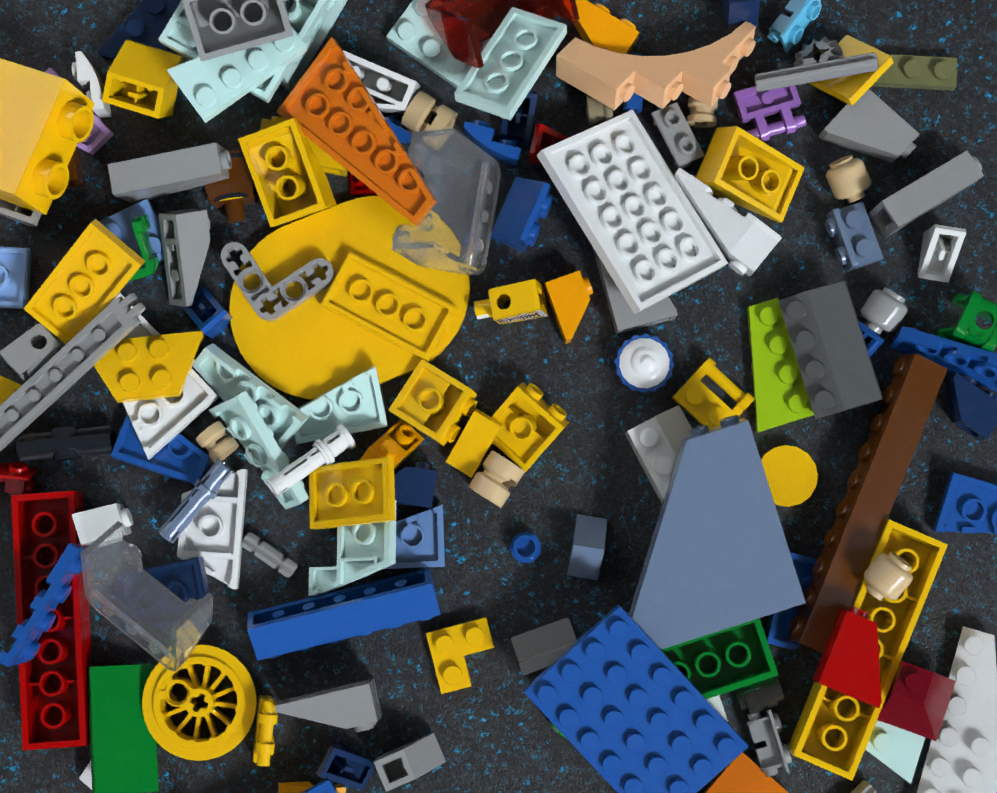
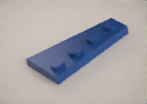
M902 326L892 337L889 348L904 354L917 353L947 368L949 373H965L977 382L976 384L997 392V353L928 334L911 327Z
M951 471L933 531L997 534V484Z
M78 543L68 544L46 579V583L50 587L47 591L45 589L40 591L29 606L30 612L33 613L30 619L27 618L21 625L18 624L11 635L15 641L8 653L1 651L0 663L9 667L25 663L27 660L31 661L35 657L41 645L38 643L43 631L47 632L56 619V615L53 614L59 602L63 603L71 592L72 586L69 584L74 574H80L87 562V558L84 557L88 551L87 548Z

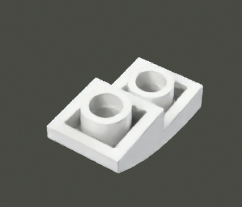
M81 51L75 52L76 62L72 63L74 80L78 81L85 90H88L86 96L95 103L92 110L99 118L112 117L110 104L102 102L105 86L100 75Z

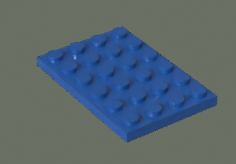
M620 604L614 607L524 688V693L617 793H697L749 747L747 742Z

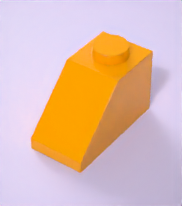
M580 270L548 281L544 285L565 344L571 342L589 304V295L593 294L588 277L582 278Z

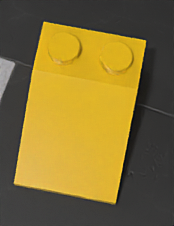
M291 118L238 139L270 227L283 225L337 205L327 176L296 118Z
M738 126L718 127L715 130L696 178L709 186L715 196L723 199L726 197L738 206L782 223L805 168Z

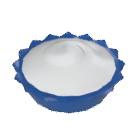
M647 333L641 336L633 335L630 340H624L622 347L617 350V357L614 361L617 367L616 374L621 378L622 384L627 385L631 391L638 390L641 393L647 391L655 392L659 387L665 386L666 381L672 377V369L675 366L672 360L673 353L668 349L667 343L662 342L658 336H650Z

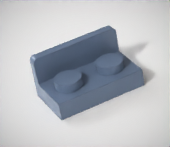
M863 202L842 209H832L826 215V230L830 237L834 236L838 247L835 249L836 257L839 264L845 266L846 272L883 259Z

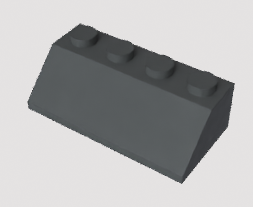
M846 281L811 289L778 300L815 419L883 399Z

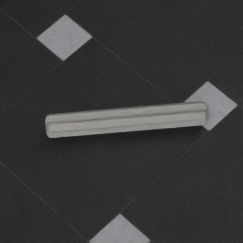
M872 52L758 73L755 75V85L757 91L762 92L878 70V59L876 53Z

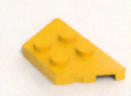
M202 331L124 338L99 360L94 367L117 403L181 396L186 383L185 380L192 369L195 355L200 343L204 339V334Z

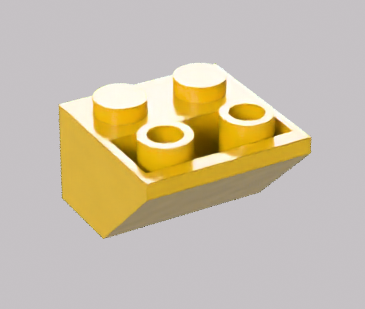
M125 40L107 71L102 102L157 119L172 116L178 85L167 69L182 64L184 56L135 41Z

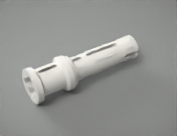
M342 424L336 426V431L323 440L317 439L309 452L270 479H267L266 484L276 497H279L280 494L324 463L326 465L335 462L334 458L346 449L355 448L356 443L349 431Z

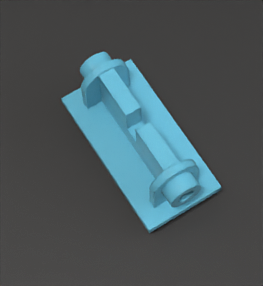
M790 0L785 7V12L792 14V16L788 17L781 13L769 28L768 38L774 43L780 40L784 51L788 53L793 44H797L801 40L804 30L810 21L818 17L822 7L821 1Z

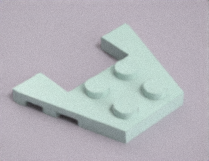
M395 500V518H396V503H397V500ZM396 521L337 527V565L332 567H309L308 596L326 594L396 564Z

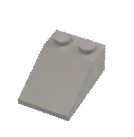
M374 678L284 699L275 705L277 713L344 729L354 727L355 732L374 728V725L382 716Z

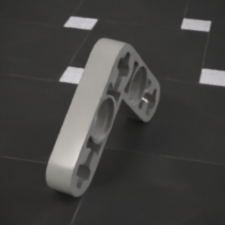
M231 242L226 244L221 251L222 263L256 314L267 322L276 321L328 287L335 277V271L331 263L323 258H317L272 287L243 244ZM232 250H235L237 253L242 251L243 254L240 255L241 261L246 267L251 263L252 267L241 271L234 261L228 262L231 258L230 252ZM317 266H320L322 269L327 267L328 270L325 272L327 278L321 280L319 277L311 281L315 287L309 289L308 284L301 276L306 273L307 278L310 279L316 274L314 269ZM250 274H257L261 279L260 286L255 290H248L244 286V280ZM292 282H299L303 286V293L298 298H290L286 293L288 285ZM278 291L281 292L282 297L289 303L285 307L281 301L274 306L275 312L273 314L267 311L262 313L261 311L265 308L264 301L268 300L273 303L280 299L275 294Z

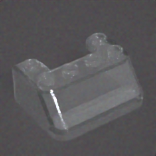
M454 128L413 132L408 155L415 167L425 173L424 181L437 202L419 226L415 225L413 227L410 224H402L396 228L392 239V250L421 267L463 275H481L486 267L501 172L499 164L493 157Z

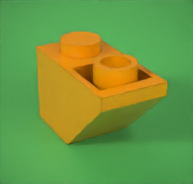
M400 419L367 449L360 460L392 457L394 458L395 472L424 438L407 422Z

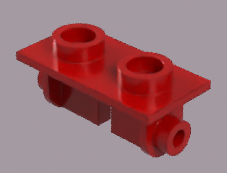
M24 462L0 463V490L1 482H5V493L18 495L33 493L35 481H30V479L39 471V468L30 467Z

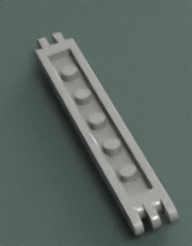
M135 293L129 294L124 299L122 296L114 299L0 405V452L139 325L141 321L138 316L145 311L146 307L142 303H138L132 309L130 308L138 300Z

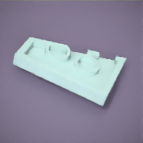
M376 365L299 407L298 409L309 416V418L294 435L296 444L324 439L336 431V426L342 424L350 434L388 427Z

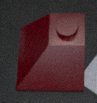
M900 661L877 720L937 741L956 681Z

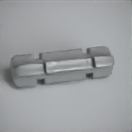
M248 533L244 537L241 546L247 551L255 552L254 555L272 568H278V572L289 578L294 574L298 567L296 562L290 558H284L285 555L267 542H261V538L254 533Z

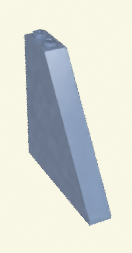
M738 415L721 419V425L711 429L708 428V425L689 430L690 435L682 439L629 611V615L660 649H665L806 603L749 420L739 419Z

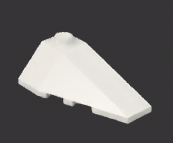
M679 168L674 177L720 251L730 261L729 266L736 273L742 276L746 274L750 277L782 237L752 214L748 213L746 216L739 214L734 207V203L726 197L724 199L713 197L714 193L709 186Z

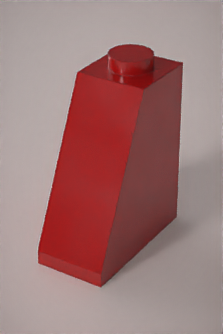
M852 606L850 612L840 609L813 681L880 708L882 699L877 623L868 619L870 613Z

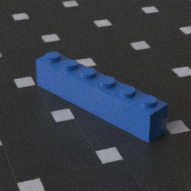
M429 567L250 612L247 618V631L258 661L266 658L275 659L282 654L294 651H306L314 646L326 643H338L342 639L358 635L366 636L374 631L386 628H398L403 624L418 620L426 621L434 616L441 615Z

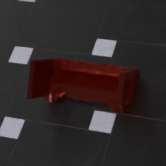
M430 0L425 4L428 18L453 58L476 68L484 66L481 56L483 51L481 42L494 35L512 7L551 20L556 16L573 21L580 19L575 0Z

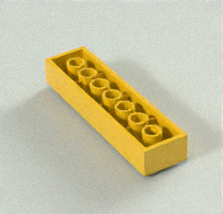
M890 519L887 520L869 566L878 555L882 553L889 555L891 552H894L912 567L910 570L913 576L912 582L898 599L890 600L884 597L880 601L866 590L869 584L864 578L853 607L870 613L868 619L877 623L882 699L880 708L814 682L788 745L789 752L792 755L853 781L948 544Z

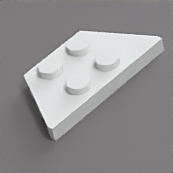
M240 469L231 474L216 491L217 496L214 499H210L202 507L200 512L178 537L177 557L186 560L203 556L206 574L215 577L232 589H239L247 469ZM192 490L182 494L181 503Z

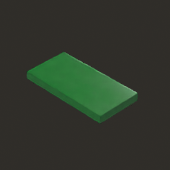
M152 664L87 668L92 793H152L159 791L157 744L146 726L142 710L143 691L146 681L153 670Z

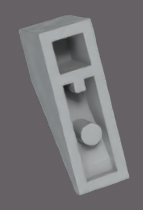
M189 208L159 213L170 305L192 306L210 243V220L207 210Z

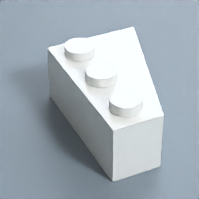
M343 50L380 111L404 114L421 86L412 79Z

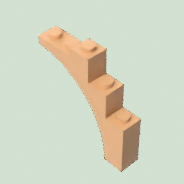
M745 21L732 33L710 45L693 51L666 56H638L616 53L595 47L575 37L556 55V76L613 110L623 101L627 102L633 93L663 109L671 100H676L681 92L711 108L719 98L724 99L731 88V83L729 82L730 75L736 69L738 62L744 56L748 57L753 51L756 44L754 40L756 26Z

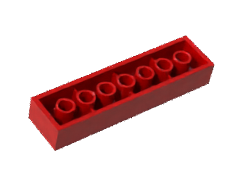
M61 491L11 495L17 626L18 624L21 625L27 618L30 619L33 613L30 612L29 606L36 595L43 589L47 591L50 587L46 583V579L68 544H80L72 514L85 511L84 492ZM87 562L80 574H74L69 584L72 586V589L67 599L63 603L59 602L53 613L56 615L53 625L47 632L43 631L38 643L41 645L37 654L31 661L27 660V662L19 664L23 750L78 747L90 744L87 668L92 667Z

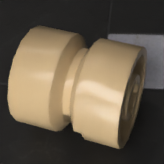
M419 91L408 105L402 117L401 125L414 133L423 132L425 140L439 147L453 128L458 113L444 104L437 106L435 98L423 91ZM432 116H436L432 124L429 125L428 122L430 121Z
M492 450L483 463L485 470L477 472L468 487L499 508H502L510 496L509 487L516 486L525 471Z

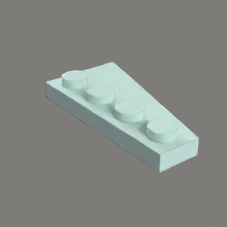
M292 27L294 36L201 61L200 57L167 69V71L203 121L207 123L308 51V49Z
M213 343L205 347L194 361V369L223 401L244 391L248 393L249 397L257 404L258 412L265 424L272 429L273 437L280 449L286 445L309 418V416Z
M246 391L209 409L214 418L220 416L228 426L226 434L234 439L237 438L245 448L244 457L247 461L256 467H260L263 471L261 479L265 484L267 479H270L290 465L288 456L280 449L274 439L272 429L265 424L258 412L257 404L249 397ZM300 480L276 498L285 509L303 503L309 499V496L305 491L304 483Z

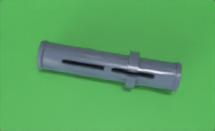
M217 459L202 479L196 480L194 483L195 487L190 494L182 501L162 527L159 528L158 533L167 541L174 543L202 507L210 499H214L217 496L216 491L234 472L233 469L224 461Z

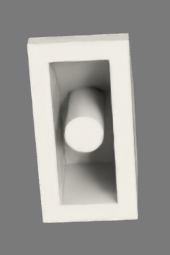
M115 503L72 514L81 545H98L132 533L130 528L133 525L132 515L128 508H124L123 504Z

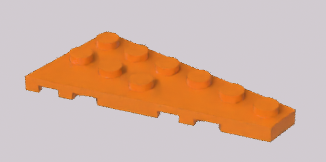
M331 37L276 112L285 120L296 118L306 137L410 222L419 226L437 201L338 42Z

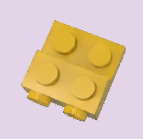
M421 359L388 411L444 446L447 441L451 443L457 438L460 432L458 424L464 415L470 416L477 406L475 397L477 394L471 388Z
M522 382L492 416V418L503 424L493 444L526 472L569 422L565 419L567 413L559 405L553 403L550 406L542 399L544 394L539 387L533 383L526 385Z

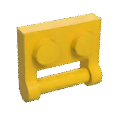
M710 357L672 397L701 426L708 425L709 429L720 426L721 419L734 415L739 417L755 400L750 393L745 394L715 366L716 362ZM705 375L709 376L737 402L733 409L729 408L700 381Z

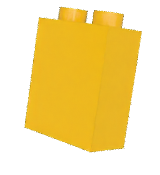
M0 58V199L47 215L52 201L61 197L69 182L68 164L77 144L86 140L92 131L94 124L92 109L95 103L64 78Z

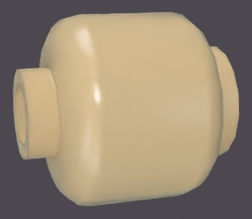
M848 155L829 164L831 169L827 171L826 179L836 199L847 198L848 203H851L866 196L864 191L871 185V179L861 159Z
M891 552L889 555L882 553L877 556L864 573V578L869 584L866 590L880 601L884 597L896 600L912 582L913 576L910 572L912 567L894 552Z

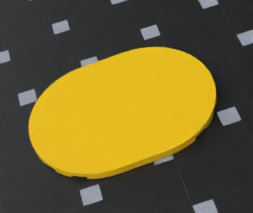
M366 196L346 201L287 224L267 235L250 251V254L272 287L317 258L328 260L333 266L336 275L348 251H351L456 306L458 309L429 362L439 356L458 333L466 315L470 293L469 271L463 250L452 231L430 211L419 226H416L380 196ZM242 263V265L240 266L241 271H242L243 269L248 268V267H252V264L250 263V264L246 267V266ZM317 266L314 269L316 274L310 279L307 278L306 273L301 276L308 284L309 289L315 287L311 283L315 278L319 277L321 280L327 278L325 272L328 270L327 267L322 269L320 266ZM250 274L244 280V286L248 290L257 289L261 283L260 276L257 274ZM234 281L229 306L230 315L233 318L230 320L238 349L247 364L257 375L271 386L286 394L313 400L374 365L377 368L379 383L382 384L413 372L421 358L322 307L320 303L329 286L278 320L267 322L256 314L236 282ZM292 282L288 285L286 293L290 298H298L303 293V286L299 282ZM278 291L275 294L280 299L273 303L268 300L264 301L265 308L261 311L262 313L267 311L273 314L275 312L274 306L281 301L284 307L289 303L282 297L281 292Z

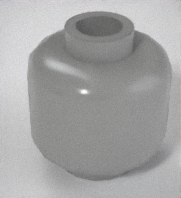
M886 287L883 290H874L861 309V315L867 320L864 325L878 334H881L883 330L887 332L895 331L908 311L907 306L904 304L906 299Z

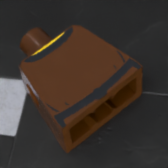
M237 150L229 152L232 161V168L228 169L230 178L204 185L210 204L215 209L225 208L227 223L244 222L245 213L243 205L255 204L258 198V192L243 151Z

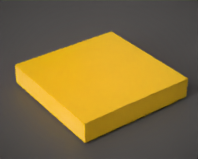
M846 35L838 43L842 49L843 58L874 52L878 59V70L809 84L853 106L894 62L890 55Z

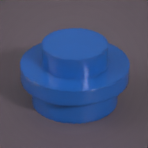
M530 532L519 533L511 541V554L519 562L530 563L540 555V540Z

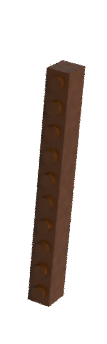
M917 353L902 355L896 361L893 367L894 376L891 384L882 394L883 399L881 401L883 404L870 424L871 433L868 441L863 444L859 451L858 457L860 461L856 470L851 473L847 481L848 490L845 498L840 501L836 508L835 514L837 518L833 527L829 529L824 538L825 547L822 555L813 565V578L809 586L803 591L806 603L801 605L798 614L790 622L788 640L823 655L840 609L850 612L947 368Z

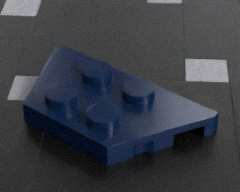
M142 0L97 53L103 59H115L125 40H131L179 55L178 52L160 43L158 39L181 0Z

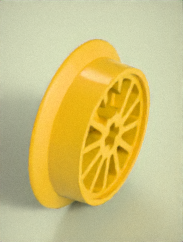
M210 645L186 646L165 656L150 673L142 697L143 717L155 741L169 753L183 759L195 761L214 759L234 749L251 728L257 704L254 683L245 666L229 652ZM194 664L205 666L202 686L194 669ZM213 666L218 668L221 674L212 686L209 687L211 667ZM182 669H187L191 680L186 677H179L178 673ZM227 675L233 683V687L216 692L215 689ZM176 683L183 684L187 689V697L183 701L177 700L174 693H172L173 686ZM233 691L237 694V703L220 701L218 697ZM203 694L205 695L204 701L208 705L198 708L199 702L195 700V697ZM167 703L179 708L168 711ZM217 706L235 709L236 714L233 721L217 709ZM187 710L189 714L176 727L170 716ZM211 713L227 725L226 730L221 734L217 731ZM194 716L196 717V724L192 737L185 734L183 729ZM203 717H205L211 732L210 738L200 737Z

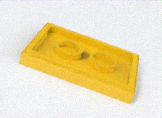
M381 457L321 465L309 474L310 529L318 530L396 521L394 458Z

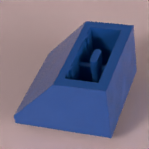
M516 177L492 229L491 239L524 253L528 245L533 247L540 233L539 228L541 224L538 221L540 218L546 219L552 205L553 196L549 194L550 184Z

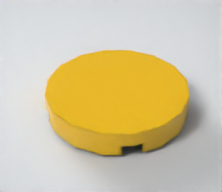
M784 445L772 448L761 457L775 505L790 507L799 505L810 498L817 485L818 473L815 462L808 453L798 447Z

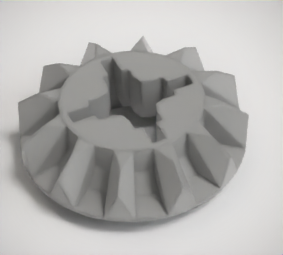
M826 36L820 41L813 38L810 45L802 44V51L795 53L796 61L793 64L796 67L817 63L814 60L817 53L821 54L819 62L843 58V52L836 40L830 41Z

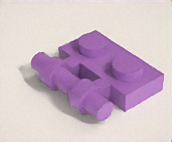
M756 86L734 92L732 95L741 124L749 121L754 122L755 129L746 132L762 142L770 140V136L783 132L787 135L796 132L797 128L806 126V119L803 114L793 117L791 109L799 107L801 104L796 86L758 92ZM776 113L780 114L781 121L767 125L766 116Z

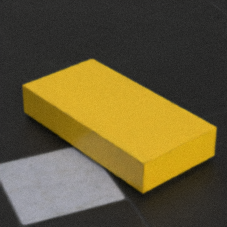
M475 409L446 463L471 478L475 476L503 424L479 409Z

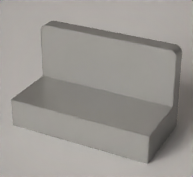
M564 618L513 636L511 641L522 674L526 675L550 666L577 642L570 619Z

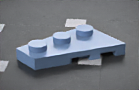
M443 504L396 522V564L384 569L445 567Z

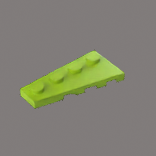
M778 298L747 308L749 343L752 357L751 371L754 385L753 397L755 398L756 433L814 415Z

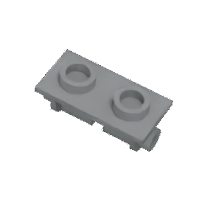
M677 102L651 113L654 125L659 128L675 159V165L684 169L690 166L692 161L705 156Z
M765 708V716L761 717L760 711L748 714L749 721H747L753 743L761 741L766 743L765 747L755 749L761 771H765L766 777L778 774L777 768L779 767L786 773L790 772L788 764L792 763V759L787 745L781 744L778 733L782 732V726L777 713L772 714L770 709Z

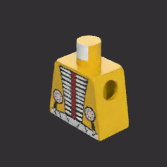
M536 279L489 289V299L474 301L477 319L493 317V320L499 324L549 316L544 286ZM511 300L510 306L504 309L505 302Z

